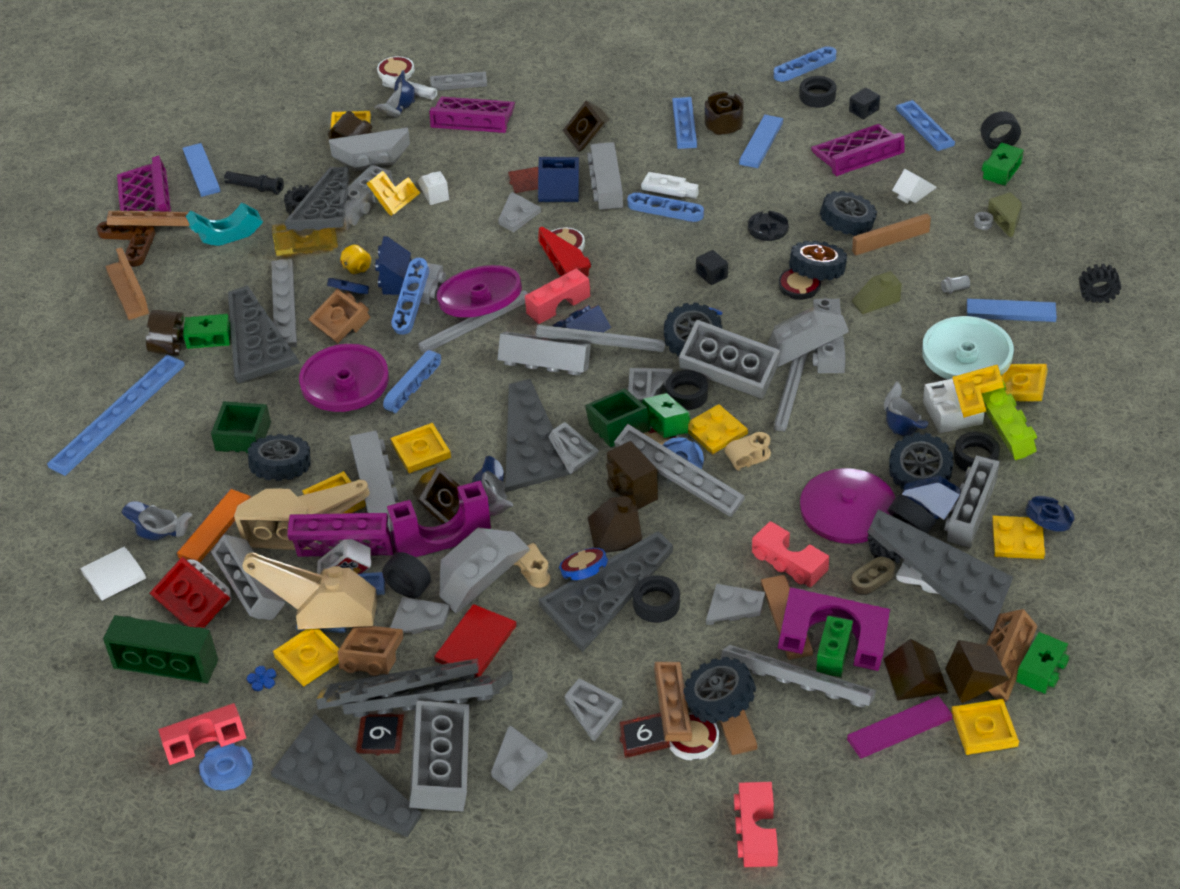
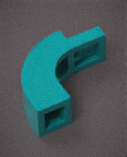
M241 203L230 216L221 220H210L191 210L186 215L190 229L199 234L202 242L215 246L249 237L263 223L258 211L244 203Z

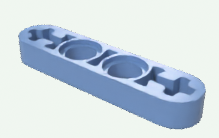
M823 47L774 68V79L780 82L788 81L831 63L836 59V49L833 47Z
M632 193L627 198L628 207L635 211L692 222L700 221L704 217L703 206L695 203L643 193ZM677 208V209H680V210H678V211H672L671 209Z
M415 258L409 263L391 325L394 331L400 335L411 332L427 282L429 267L423 258ZM420 266H422L423 269H422V268L419 269V271H418V277H417V272H416L415 269H418ZM413 283L419 284L418 289L415 291L408 290L409 285ZM406 302L413 303L412 308L408 310L402 309V306ZM404 319L406 325H402V327L399 328L398 324H402Z
M431 350L426 351L388 392L383 403L384 409L397 413L408 401L411 393H415L422 385L421 382L424 379L427 380L441 363V355Z

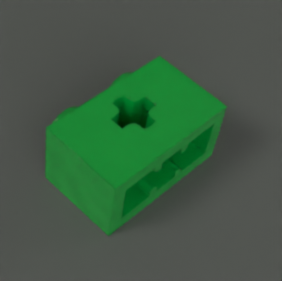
M1000 143L997 149H993L990 158L985 160L982 165L983 179L1006 186L1022 164L1024 149Z
M228 314L185 317L183 336L186 348L230 345L231 325Z
M667 393L642 399V404L647 407L650 427L663 438L688 433V424L690 423L689 412Z
M827 616L817 654L816 672L842 678L852 638V620Z
M1038 632L1018 668L1016 682L1046 694L1049 687L1054 688L1060 676V673H1057L1058 670H1064L1070 658V655L1066 654L1068 643Z

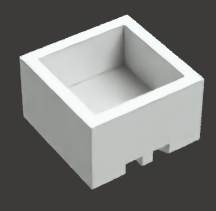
M953 379L925 384L923 403L939 433L983 424L985 412L963 418Z

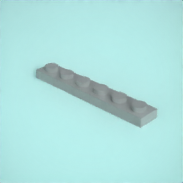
M292 259L271 261L274 324L290 348L297 347Z
M629 424L614 441L616 447L632 441L657 468L658 473L730 517L734 515L745 500V496Z
M729 645L722 650L721 660L722 657H729L730 660L736 658L740 663H745L747 668L752 669L751 672L761 676L772 675L779 682H794L800 684L802 689L808 691H823L827 697L833 699H840L842 697L850 700V703L855 706H869L874 701L877 690L736 646Z

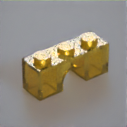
M285 223L272 225L276 256L288 257L295 253L309 254L317 250L331 251L334 248H338L336 228L313 230L311 234L301 236L294 229L286 230Z

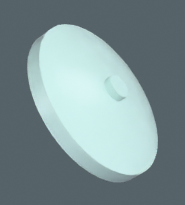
M970 316L951 317L934 324L926 332L922 345V355L927 366L937 375L947 380L953 379V376L997 364L1000 374L1003 375L1012 363L1014 352L1013 342L1005 330L993 322Z

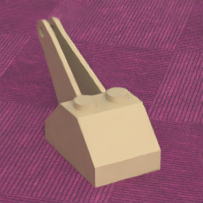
M356 480L348 484L298 497L290 489H265L238 505L234 518L241 538L246 539L251 548L295 550L293 541H289L287 536L290 514H341L366 499L370 492L365 480Z
M248 553L245 556L242 564L243 570L298 609L296 615L298 630L373 626L377 606L376 588L350 568L334 566L324 569L320 574H316L257 553Z

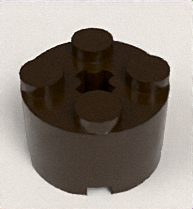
M722 91L708 96V100L705 101V126L716 135L729 134L742 129L744 101L738 94L734 93V96L728 95V92Z
M347 111L330 129L328 137L329 139L369 134L372 133V125L368 121L360 120L351 111Z
M152 310L150 312L147 323L149 335H146V348L148 352L168 355L180 354L181 343H179V340H184V327H182L184 322L183 312Z

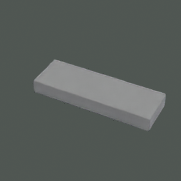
M485 71L430 76V85L432 88H436L437 91L487 86V77Z

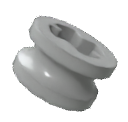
M978 212L974 217V226L978 229L987 230L993 225V215L989 212Z

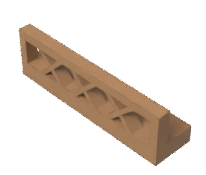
M122 247L118 248L116 252L119 262L105 267L128 319L131 320L149 314L145 296Z
M1024 609L999 614L986 644L992 646L1009 678L1008 681L988 690L996 700L1003 699L1004 702L1008 701L1017 679L1018 668L1027 654L1038 627Z

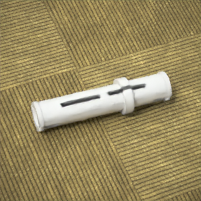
M386 74L383 77L382 85L394 89L397 78ZM407 81L414 86L415 95L431 100L437 96L436 88Z

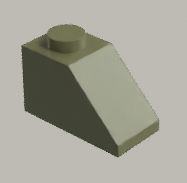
M1011 192L989 199L988 212L993 215V220L1009 237L1014 236L1022 210L1021 201Z
M891 271L874 276L852 299V303L862 314L900 302L902 283Z

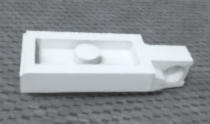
M648 172L641 184L642 190L677 197L696 199L699 194L698 184L689 183L686 181V178Z

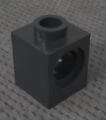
M865 87L850 97L849 112L861 119L867 118L879 110L880 95Z
M711 250L696 258V273L712 286L728 278V262L714 250Z

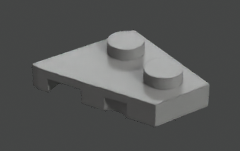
M512 192L498 219L499 225L515 232L541 212V207Z
M630 368L628 391L641 403L643 398L659 395L665 388L666 380L673 374V369Z
M565 422L553 429L549 435L551 443L570 474L592 460L599 452L594 445Z
M716 584L706 618V625H714V622L728 619L730 622L743 617L760 616L765 592Z
M402 597L390 628L403 629V634L410 632L417 634L425 630L442 629L450 612V605Z
M580 678L565 694V703L593 741L599 737L623 707L621 699Z
M509 726L491 775L499 783L512 791L548 758L547 752L512 726Z

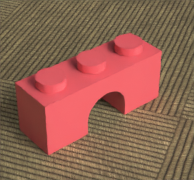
M576 268L525 295L526 313L540 324L556 315V308L562 300L566 299L573 306L590 297L589 278Z
M770 521L752 538V553L757 559L765 560L772 564L778 572H785L792 576L798 584H805L811 588L828 571L829 555L810 544L799 552L787 550L789 548L790 532Z
M234 703L158 729L169 765L195 757V749L203 743L216 741L223 747L246 739L242 722Z
M772 782L739 783V794H734V811L740 810V817H735L736 834H741L742 841H737L738 858H743L744 867L777 866L778 846L776 828L765 829L755 824L761 819H773Z

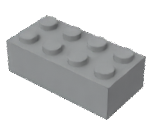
M696 320L679 356L680 369L699 372L709 380L761 399L764 398L780 363V350L700 320Z
M416 701L409 808L464 811L467 795L469 704Z

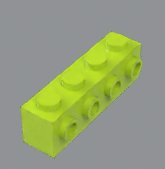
M1003 381L1004 388L982 393L987 416L1013 458L1018 460L1037 452L1034 442L1037 436L1032 426L1027 427L1025 424L1027 420L1022 410L1017 411L1015 408L1017 404L1012 394L1007 395L1005 392L1007 388Z

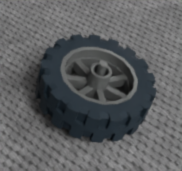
M833 191L824 197L820 216L827 226L833 227V230L842 231L843 234L847 235L848 233L858 235L871 231L876 219L877 210H875L874 205L870 204L869 200L863 199L860 195H854L852 192Z
M694 302L690 305L689 303H684L683 306H677L673 309V312H669L667 320L664 321V338L670 352L676 353L678 357L680 356L686 343L684 338L689 337L696 320L722 329L721 318L717 317V312L713 309L710 310L709 306L705 304L702 306ZM677 329L682 330V331H685V332L682 333V334H680V335H678Z
M920 432L913 433L912 436L906 435L903 437V440H898L895 443L894 449L892 448L889 459V473L893 477L894 484L899 485L900 489L903 490L906 483L935 476H941L946 480H950L953 470L952 451L949 452L948 444L941 442L942 439L937 436L933 437L930 433L923 435ZM928 453L933 457L928 459L926 455ZM911 455L914 460H905V458ZM938 462L939 467L936 469L929 464ZM904 465L914 467L908 472ZM926 470L932 473L931 475L925 476Z
M277 434V436L267 435L266 438H259L256 443H251L250 448H248L250 471L252 474H256L257 477H264L265 480L269 481L271 479H276V481H282V479L291 480L295 476L300 477L311 466L310 446H308L307 441H303L300 437L295 438L294 435L290 434L287 436H283V434Z
M722 657V660L715 658L710 660L711 662L708 664H701L700 668L694 670L690 674V679L687 678L685 682L686 688L683 689L684 698L696 718L699 717L702 722H726L731 717L736 718L742 710L748 709L749 702H753L755 697L753 693L756 692L755 682L745 663H740L736 658L730 660L729 657Z

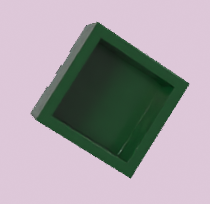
M625 388L585 405L589 426L595 433H598L600 438H604V442L610 448L615 446L614 441L627 424L642 433L651 430L647 407Z
M223 401L211 431L215 451H235L237 453L244 451L248 453L251 443H256L259 438H265L271 423L267 404Z

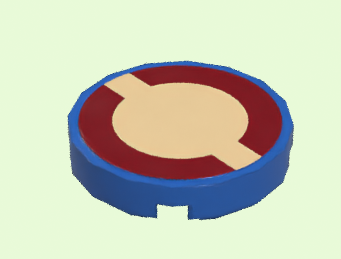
M588 548L566 557L560 563L559 569L563 578L571 577V580H581L597 574L599 567L603 566L605 568L608 558L604 549Z

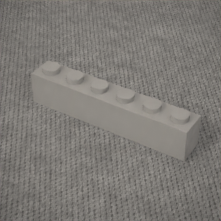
M377 430L349 436L359 480L367 482L370 492L369 496L365 499L367 513L388 514L387 506L396 504L395 501H399L396 487L391 488V485L394 484L392 471H387V468H390L388 455H383L386 452L384 440L378 438ZM388 517V528H389V532H390V536H391V540H392V534H391L390 523H389V517Z

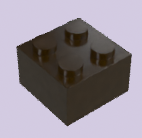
M632 441L626 442L607 452V485L612 492L616 491L620 496L634 494L638 510L658 500L657 468Z

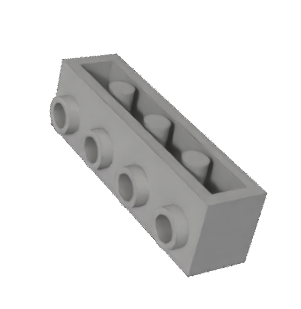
M614 142L590 144L591 152L587 153L591 186L594 189V202H598L599 210L622 208L623 191Z
M371 164L348 187L344 227H340L341 229L348 230L352 225L355 226L364 214H367L375 203L379 202L366 183L382 171L385 172L393 183L391 171Z
M813 299V306L841 315L840 299ZM843 335L812 350L816 351V353L812 354L813 366H817L818 373H845L846 357Z
M506 331L500 334L497 360L504 361V364L509 366H517V363H521L530 369H538V366L547 367L546 370L550 372H560V369L568 370V374L581 375V372L583 373L588 370L591 344Z
M976 455L972 467L967 468L965 484L961 483L959 499L952 507V516H948L944 530L948 531V542L971 548L997 481L999 461Z
M224 534L211 552L249 616L256 619H274L286 603L285 600L243 570L242 564L245 556L248 553H254L248 541Z

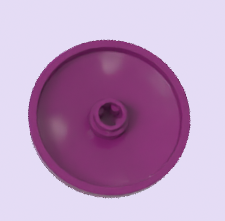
M499 265L480 266L462 271L446 280L437 291V300L440 309L448 315L455 317H477L496 312L511 304L520 295L522 283L519 274L514 269Z
M340 344L325 348L312 355L304 363L299 374L300 389L304 398L313 406L332 412L352 411L371 404L383 394L389 382V371L384 357L376 350L359 344Z
M851 468L834 469L817 475L806 484L800 498V512L806 525L825 539L846 544L863 543L868 541V529L878 509L890 515L887 509L894 501L895 495L887 483L869 472Z

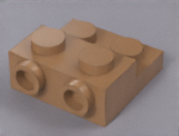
M337 288L308 320L338 344L351 330L357 333L371 317L367 313L369 309L362 302L357 304L355 302L356 299L349 292L344 294Z
M377 626L353 627L338 650L339 668L344 669L348 673L364 671L373 676L388 674L396 661L395 651L404 638L403 629Z

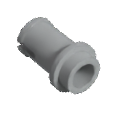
M967 275L956 278L946 277L941 281V289L944 293L952 294L953 291L970 288V279Z

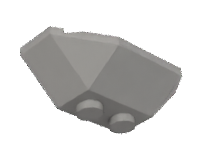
M407 127L330 139L329 143L332 157L348 166L352 171L366 170L371 164L378 167L393 166L410 145Z
M813 306L775 325L767 345L780 350L779 367L848 333L849 329L843 315Z
M477 528L441 559L440 598L450 605V609L455 614L458 613L530 551V548L514 532Z

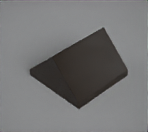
M909 639L883 659L897 701L948 693L935 653L926 646Z
M958 640L945 668L961 703L1009 680L992 646Z

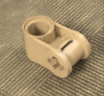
M756 432L745 438L734 440L726 446L725 454L738 471L742 467H750L751 465L766 461L771 456V451L768 448L770 437L764 432Z
M531 543L527 545L530 551L514 565H518L521 569L519 572L524 575L533 587L542 588L547 586L551 580L547 572L548 561L540 553L538 547Z

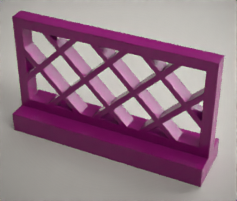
M441 96L436 106L431 107L429 110L430 127L506 133L507 123L513 113L515 102Z
M876 124L812 146L811 151L832 168V173L835 176H839L905 153L904 135L902 133L893 134L880 124Z
M159 155L152 157V164L117 174L120 211H147L150 207H154L155 210L152 211L171 212L167 172ZM131 178L128 182L123 181V179ZM138 180H141L138 185H134ZM148 183H151L148 188H144ZM128 189H132L129 194H125ZM139 192H143L139 197H136ZM149 195H153L149 200H146ZM129 201H134L130 206H126ZM140 204H144L141 209H136Z
M387 513L289 515L287 536L289 541H293L298 557L324 556L332 550L328 547L337 546L340 543L339 540L350 539L371 548L370 556L394 554L388 528ZM366 539L370 541V543H366L363 540ZM316 540H317V541H320V542H322V544H318V543H316V542H314V541H316Z

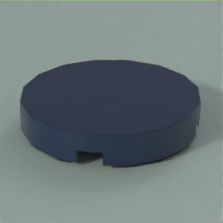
M328 278L327 286L362 294H368L369 292L368 285Z
M1047 496L1032 497V500L1028 501L1025 508L1026 514L1033 522L1052 531L1069 530L1075 519L1073 512L1068 506L1064 505L1062 507L1058 505L1059 501Z

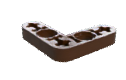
M104 221L96 227L98 236L102 239L131 240L125 252L131 267H137L144 263L155 237L154 226L107 225V221Z

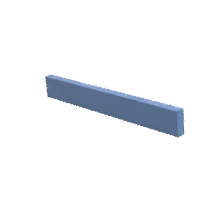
M167 354L47 463L48 468L66 476L185 366L184 362Z

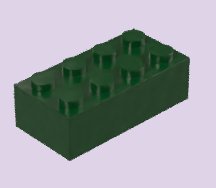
M114 615L103 637L113 669L208 684L218 662L211 632L202 627L195 628L182 626L177 623L169 624L156 620Z

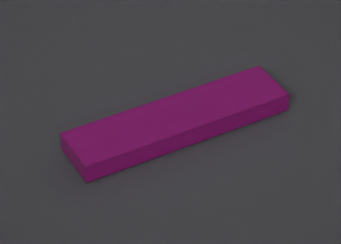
M937 696L847 735V740L859 758L862 759L952 720L953 714L941 698Z

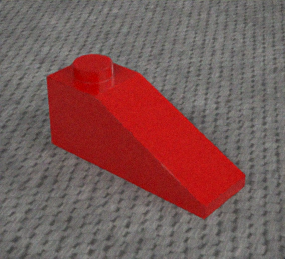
M543 226L539 227L538 242L559 276L561 277L577 268L586 277H589L591 263L588 257H584L580 249Z

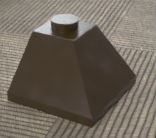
M586 100L562 131L580 152L598 135L610 119L601 108Z
M437 466L421 476L413 490L418 503L442 524L450 521L459 510L457 487L460 485L445 471Z
M634 494L609 498L588 517L594 548L604 549L605 553L626 550L642 540Z

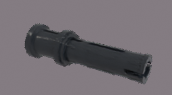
M226 171L224 179H229L224 180L227 184L257 188L259 192L269 191L279 195L284 188V181L281 177L275 179L269 178L264 174L252 176Z

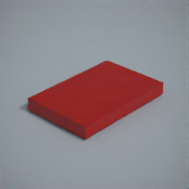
M183 556L149 593L185 626L205 628L231 599Z
M473 604L434 656L435 662L448 664L478 659L479 671L474 674L473 678L481 676L516 628V621Z

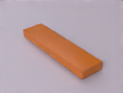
M230 489L177 552L178 558L181 559L183 556L186 560L192 559L200 563L234 523L237 506L250 499L251 496Z

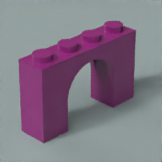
M481 480L457 487L459 510L450 521L439 526L425 527L419 525L411 500L387 506L396 553L404 552L414 557L423 556L457 546L477 528L491 529L488 497Z
M790 587L777 649L803 654L807 632L811 626L826 621L827 616L852 620V633L856 638L853 666L879 671L884 653L890 609Z

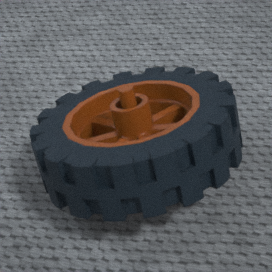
M798 242L796 246H792L789 267L792 268L793 272H798L800 276H807L809 279L833 280V278L837 279L844 275L847 253L842 248H837L834 244L829 245L827 242Z

